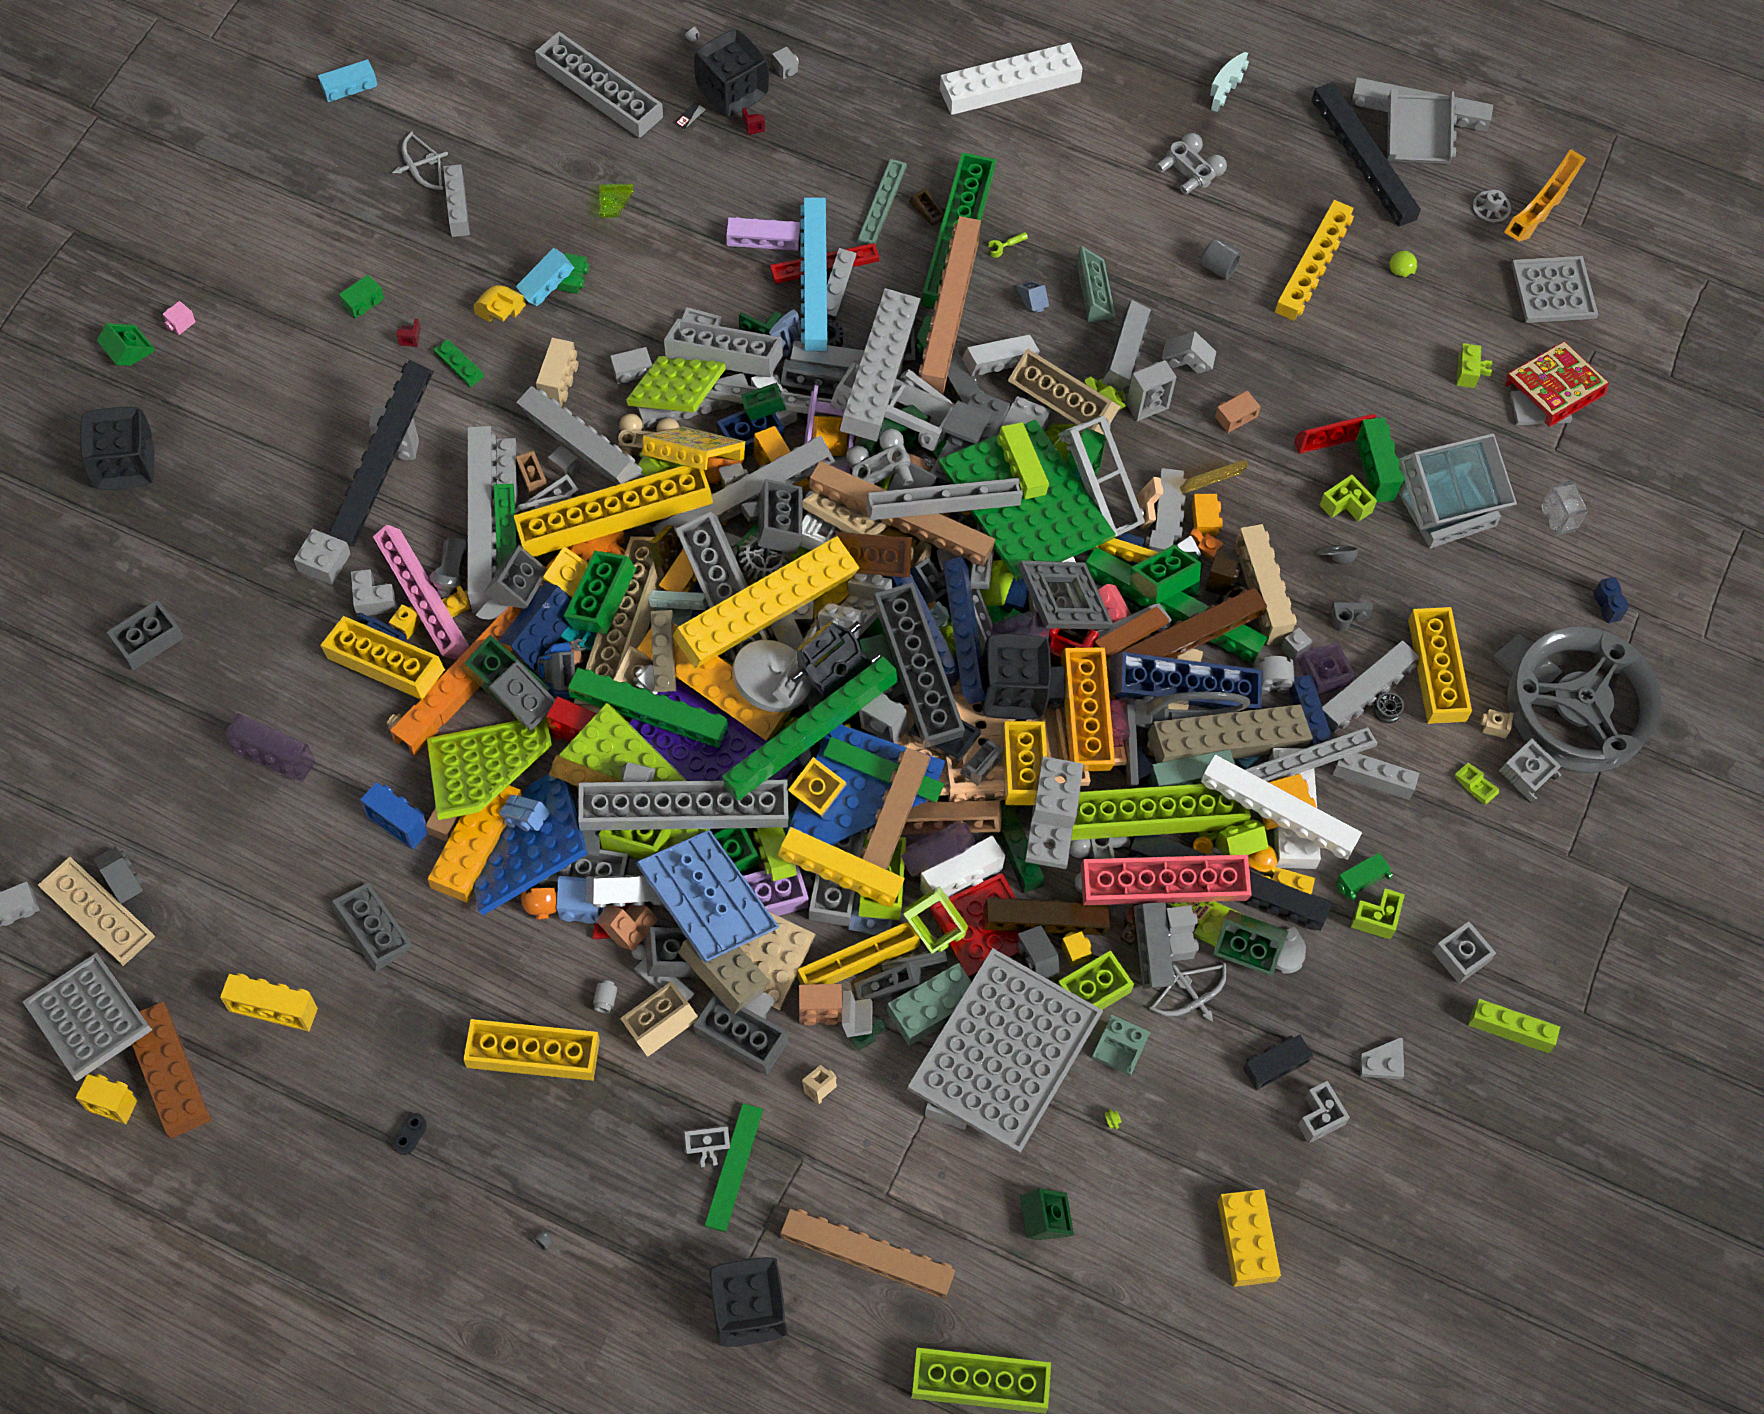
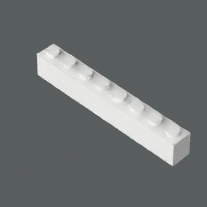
M1217 755L1213 757L1204 772L1201 782L1209 789H1215L1226 798L1240 802L1243 807L1257 811L1262 817L1274 820L1282 828H1288L1296 832L1299 837L1313 841L1316 846L1330 850L1339 858L1348 860L1362 834L1359 830Z

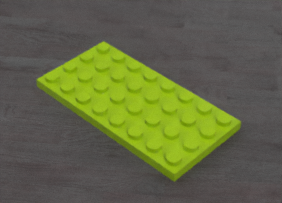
M608 703L604 705L559 755L622 781V769L626 766L627 762L656 768L653 782L687 781ZM671 829L667 848L710 829Z

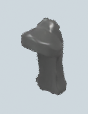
M447 538L443 544L441 565L429 576L430 581L436 587V591L441 598L450 596L455 592L456 587L462 583L460 572L463 556L468 550L467 539Z

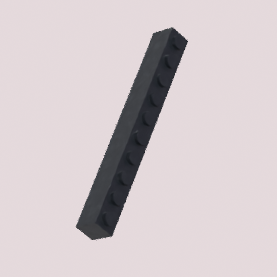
M1334 82L1315 88L1312 97L1314 106L1318 108L1322 118L1327 121L1331 131L1336 134L1339 143L1344 146L1348 156L1353 159L1357 169L1362 172L1365 181L1370 184L1374 194L1379 197L1383 207L1390 213L1392 220L1396 222L1398 227L1416 221L1421 208Z
M409 360L408 363L403 365L401 379L396 381L393 387L395 392L392 398H389L386 402L385 414L380 416L377 422L379 427L376 433H373L370 437V447L368 451L363 453L361 457L362 464L353 475L354 482L345 492L346 499L344 504L341 503L338 507L337 514L339 515L336 521H333L329 527L330 536L347 542L349 546H355L434 373L433 370Z
M1143 835L1135 837L1128 857L1210 855L1158 835ZM1249 871L1251 896L1244 902H1247L1251 907L1265 909L1272 915L1283 916L1290 922L1301 923L1310 930L1321 931L1332 902Z

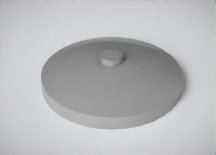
M759 640L747 644L739 651L732 666L733 681L739 693L752 705L770 712H787L797 708L805 701L810 692L811 685L805 679L794 701L788 707L772 694L797 652L777 641Z

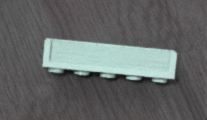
M652 590L648 596L650 607L706 610L709 605L704 593Z

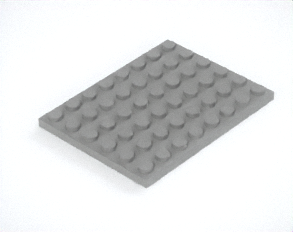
M992 948L908 1085L907 1090L1020 1155L1098 1022L1103 1010Z

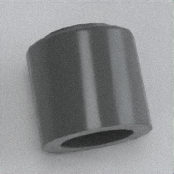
M1215 238L1204 250L1201 266L1228 280L1236 271L1243 251L1219 238Z

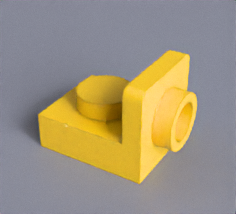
M460 585L456 587V593L442 599L452 618L471 609L468 591H463Z

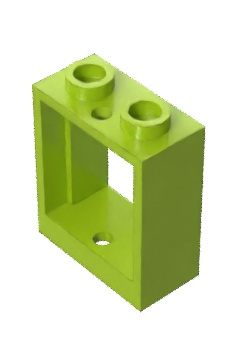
M940 886L916 900L904 910V916L931 954L937 950L942 952L949 946L948 943L953 940L957 942L966 935L968 925ZM940 901L958 927L935 940L917 914Z

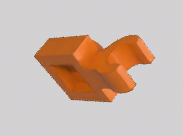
M1195 528L1190 533L1200 552L1213 560L1217 549H1221L1223 542L1208 533L1204 537Z

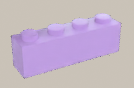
M728 217L727 246L799 251L800 222Z

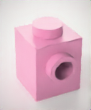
M180 301L163 313L166 328L178 335L196 322L192 311Z

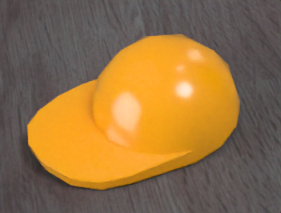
M1268 845L1269 848L1249 854V866L1262 872L1274 869L1278 864V855L1275 849Z

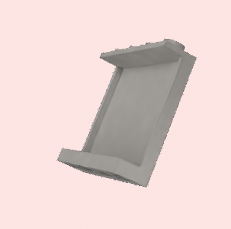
M1398 89L1390 90L1388 96L1387 161L1451 163L1452 158L1456 156V147H1453V142L1456 141L1457 134L1454 131V125H1456L1457 115L1454 114V109L1457 107V98H1454V91L1451 92L1450 96L1398 94Z

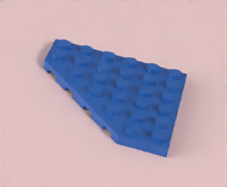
M843 725L836 727L824 736L816 760L843 779L847 785L822 817L802 801H799L790 827L833 846V844L843 839L846 840L867 828L876 826V813L879 808H883L885 803L882 801L886 789L890 790L892 785L823 757L831 737L900 765L897 762L901 751L905 752L907 747ZM930 756L931 760L925 776L939 781L945 761ZM916 795L911 809L922 803L929 802V800Z
M547 774L527 786L522 797L540 801L550 813L546 820H543V825L539 831L530 829L527 832L518 826L512 828L506 825L473 887L478 911L482 915L487 914L588 854L583 833L579 828V819L569 782Z

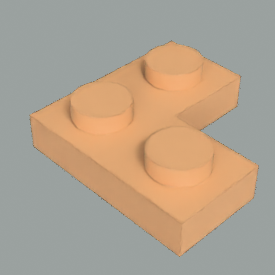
M1153 477L1136 495L1138 505L1144 512L1145 523L1140 525V529L1147 530L1156 521L1154 503L1163 495L1161 479L1158 477Z

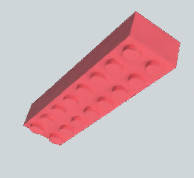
M1248 855L1084 859L1080 865L1083 905L1247 901L1251 896Z

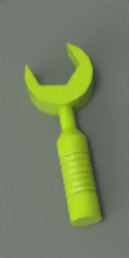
M1026 232L1008 239L1003 244L998 240L990 241L988 247H995L997 251H992L990 256L1000 257L1003 253V247L1012 246L1028 239Z

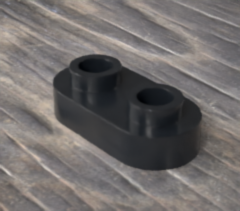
M413 1113L409 1115L393 1138L392 1145L398 1154H410L426 1131L427 1123L421 1114ZM413 1121L419 1122L417 1126H411ZM401 1140H407L405 1145H400Z

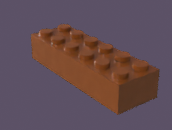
M163 1001L140 1011V1014L152 1031L132 1045L164 1130L172 1139L212 1121L170 1010Z

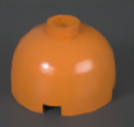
M555 888L531 889V892L527 894L526 891L521 893V902L524 910L531 915H536V919H549L550 914L557 912V892H555Z

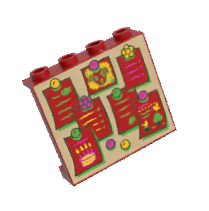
M1564 341L1559 345H1554L1545 353H1540L1533 360L1526 361L1519 368L1512 369L1507 374L1505 386L1508 387L1514 384L1547 415L1544 423L1551 427L1606 395L1609 382Z

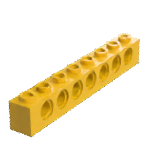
M1336 200L1333 201L1277 303L1275 313L1295 321L1298 315H1302L1305 309L1304 303L1309 302L1312 296L1311 290L1316 289L1319 283L1318 277H1322L1326 270L1325 264H1329L1332 260V251H1337L1340 244L1338 240L1344 238L1347 231L1346 226H1350L1354 219L1352 215L1353 207Z

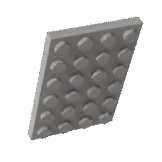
M97 953L23 1001L76 1082L152 1031Z

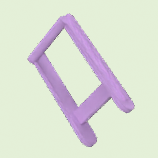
M814 385V389L811 392L804 444L811 440L815 413L843 417L845 409L835 408L830 403L816 401L818 385ZM849 434L847 451L854 446L855 435ZM846 460L845 467L831 465L849 474L851 472V467H849Z

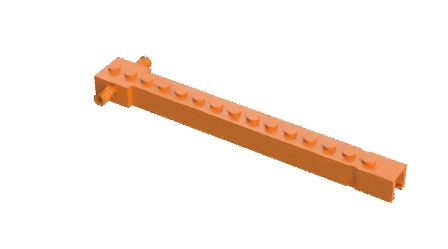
M624 531L566 548L587 563H589L594 550L625 555L626 550L620 547L625 542ZM554 559L546 566L547 569L550 567ZM509 606L436 681L423 700L420 699L416 706L414 705L390 730L394 742L398 745L402 741L407 743V746L410 748L409 753L413 756L427 744V738L433 737L438 732V729L445 725L480 687L459 667L489 635L498 641L523 608Z

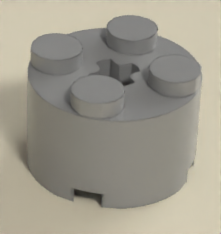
M1270 656L1265 657L1263 662L1259 663V659L1254 662V669L1262 670V694H1267L1270 690H1278V693L1281 694L1290 692L1289 688L1294 684L1292 659L1287 661V657Z

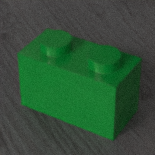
M366 275L341 292L339 298L341 305L356 319L373 306L378 305L384 299L382 288L369 275Z

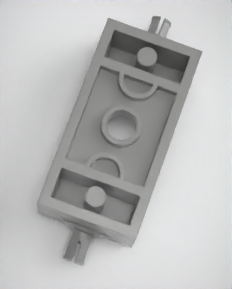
M856 573L848 582L850 596L840 606L828 603L818 613L820 629L828 622L849 628L855 621H858L862 628L854 633L855 638L858 639L878 617L873 602L875 593L892 589V580L883 578V575Z

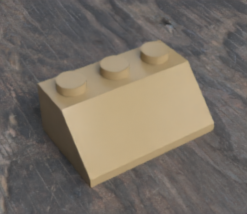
M671 981L620 1019L648 1057L695 1023L699 1017Z

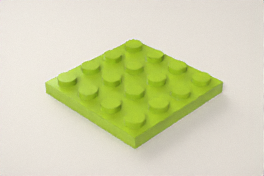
M659 356L652 365V368L648 370L627 398L628 406L694 413L725 371V363L702 361L699 359H669L666 356Z

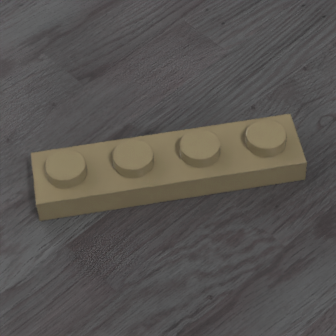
M672 610L651 611L654 692L676 691Z

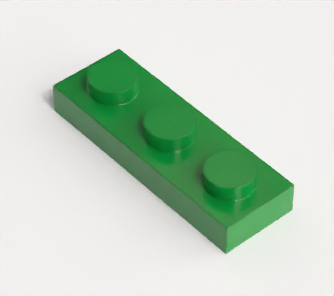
M449 339L434 349V354L469 387H472L484 378V373Z

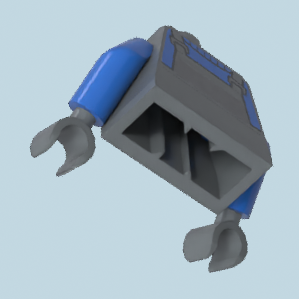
M576 639L571 644L569 642L554 644L545 652L544 656L538 658V666L533 670V673L550 688L548 691L554 697L571 698L568 687L575 674L574 651H571V649L584 651L586 648L579 649L577 646L580 641L583 642L584 640Z

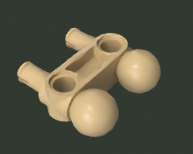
M626 414L619 422L621 432L618 436V447L623 451L624 455L628 453L631 457L632 455L640 456L644 435L679 428L680 426L675 419L669 417L659 421L656 432L641 431L643 428L641 419L635 414Z

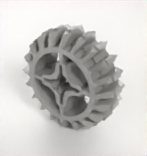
M758 533L756 538L751 535L749 540L745 539L738 554L739 565L742 567L743 573L748 572V578L754 576L755 582L791 562V556H789L790 553L772 551L770 548L765 547L754 550L760 548L758 546ZM764 552H765V557H767L766 563H764V558H763Z

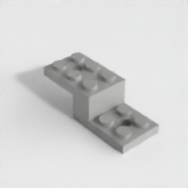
M1042 757L1025 862L1062 869L1067 868L1072 828L1077 815L1083 771L1082 763ZM1061 776L1065 779V782L1058 783L1055 777ZM1051 842L1054 848L1047 849L1043 843Z

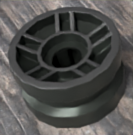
M1383 693L1379 696L1374 706L1375 717L1383 723L1391 724L1396 722L1404 709V702L1395 693Z

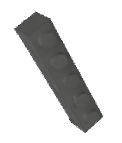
M937 950L932 954L926 951L920 955L911 954L906 958L898 957L896 960H884L881 963L882 972L910 962L920 967V971L947 966L948 960L945 950L942 952Z

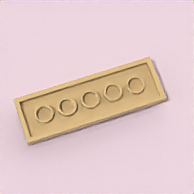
M71 857L38 884L42 891L122 966L155 938L153 933Z

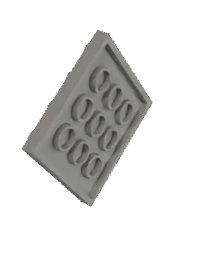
M1583 256L1512 261L1511 266L1526 323L1597 318L1598 311Z

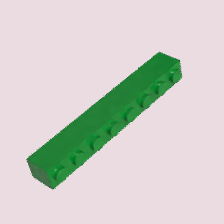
M577 668L568 687L571 698L603 708L608 703L623 716L716 748L720 747L728 730L727 719L720 714L708 713L700 707H690L682 701L676 702L670 700L665 695L650 693L645 688L638 689L632 687L627 682L615 681L607 675H597L589 669Z

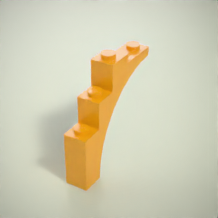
M1570 149L1543 189L1522 212L1513 217L1504 233L1519 242L1529 239L1538 224L1545 221L1555 205H1559L1586 158Z

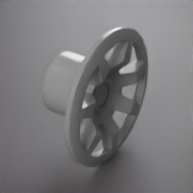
M1499 190L1483 191L1474 198L1473 209L1482 220L1497 223L1508 218L1511 212V204L1503 192ZM1477 200L1484 205L1477 207ZM1488 210L1486 217L1480 214L1479 211ZM1500 211L1507 213L1505 216L1502 217ZM1494 212L1498 219H1490L1489 217Z

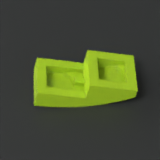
M1467 763L1455 774V778L1475 798L1486 805L1499 794V788L1484 779L1483 772Z

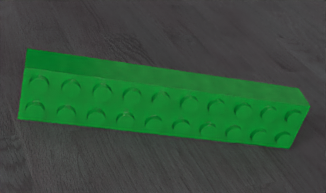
M963 152L961 154L922 294V306L934 309L935 302L938 301L939 285L942 284V272L946 267L945 260L950 250L949 243L953 237L954 223H958L959 216L981 220L982 223L995 175L996 159Z

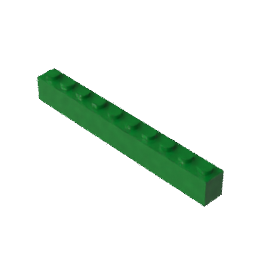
M1097 547L1094 548L1085 563L1093 580L1104 586L1106 584L1116 585L1122 596L1146 608L1155 604L1130 586V571L1133 566ZM1179 592L1159 603L1174 623L1178 621L1184 622L1193 614H1200L1209 607L1183 592ZM1242 625L1209 642L1253 664L1268 637L1246 625Z
M881 657L722 776L725 788L737 801L742 799L897 682L896 669L884 657Z

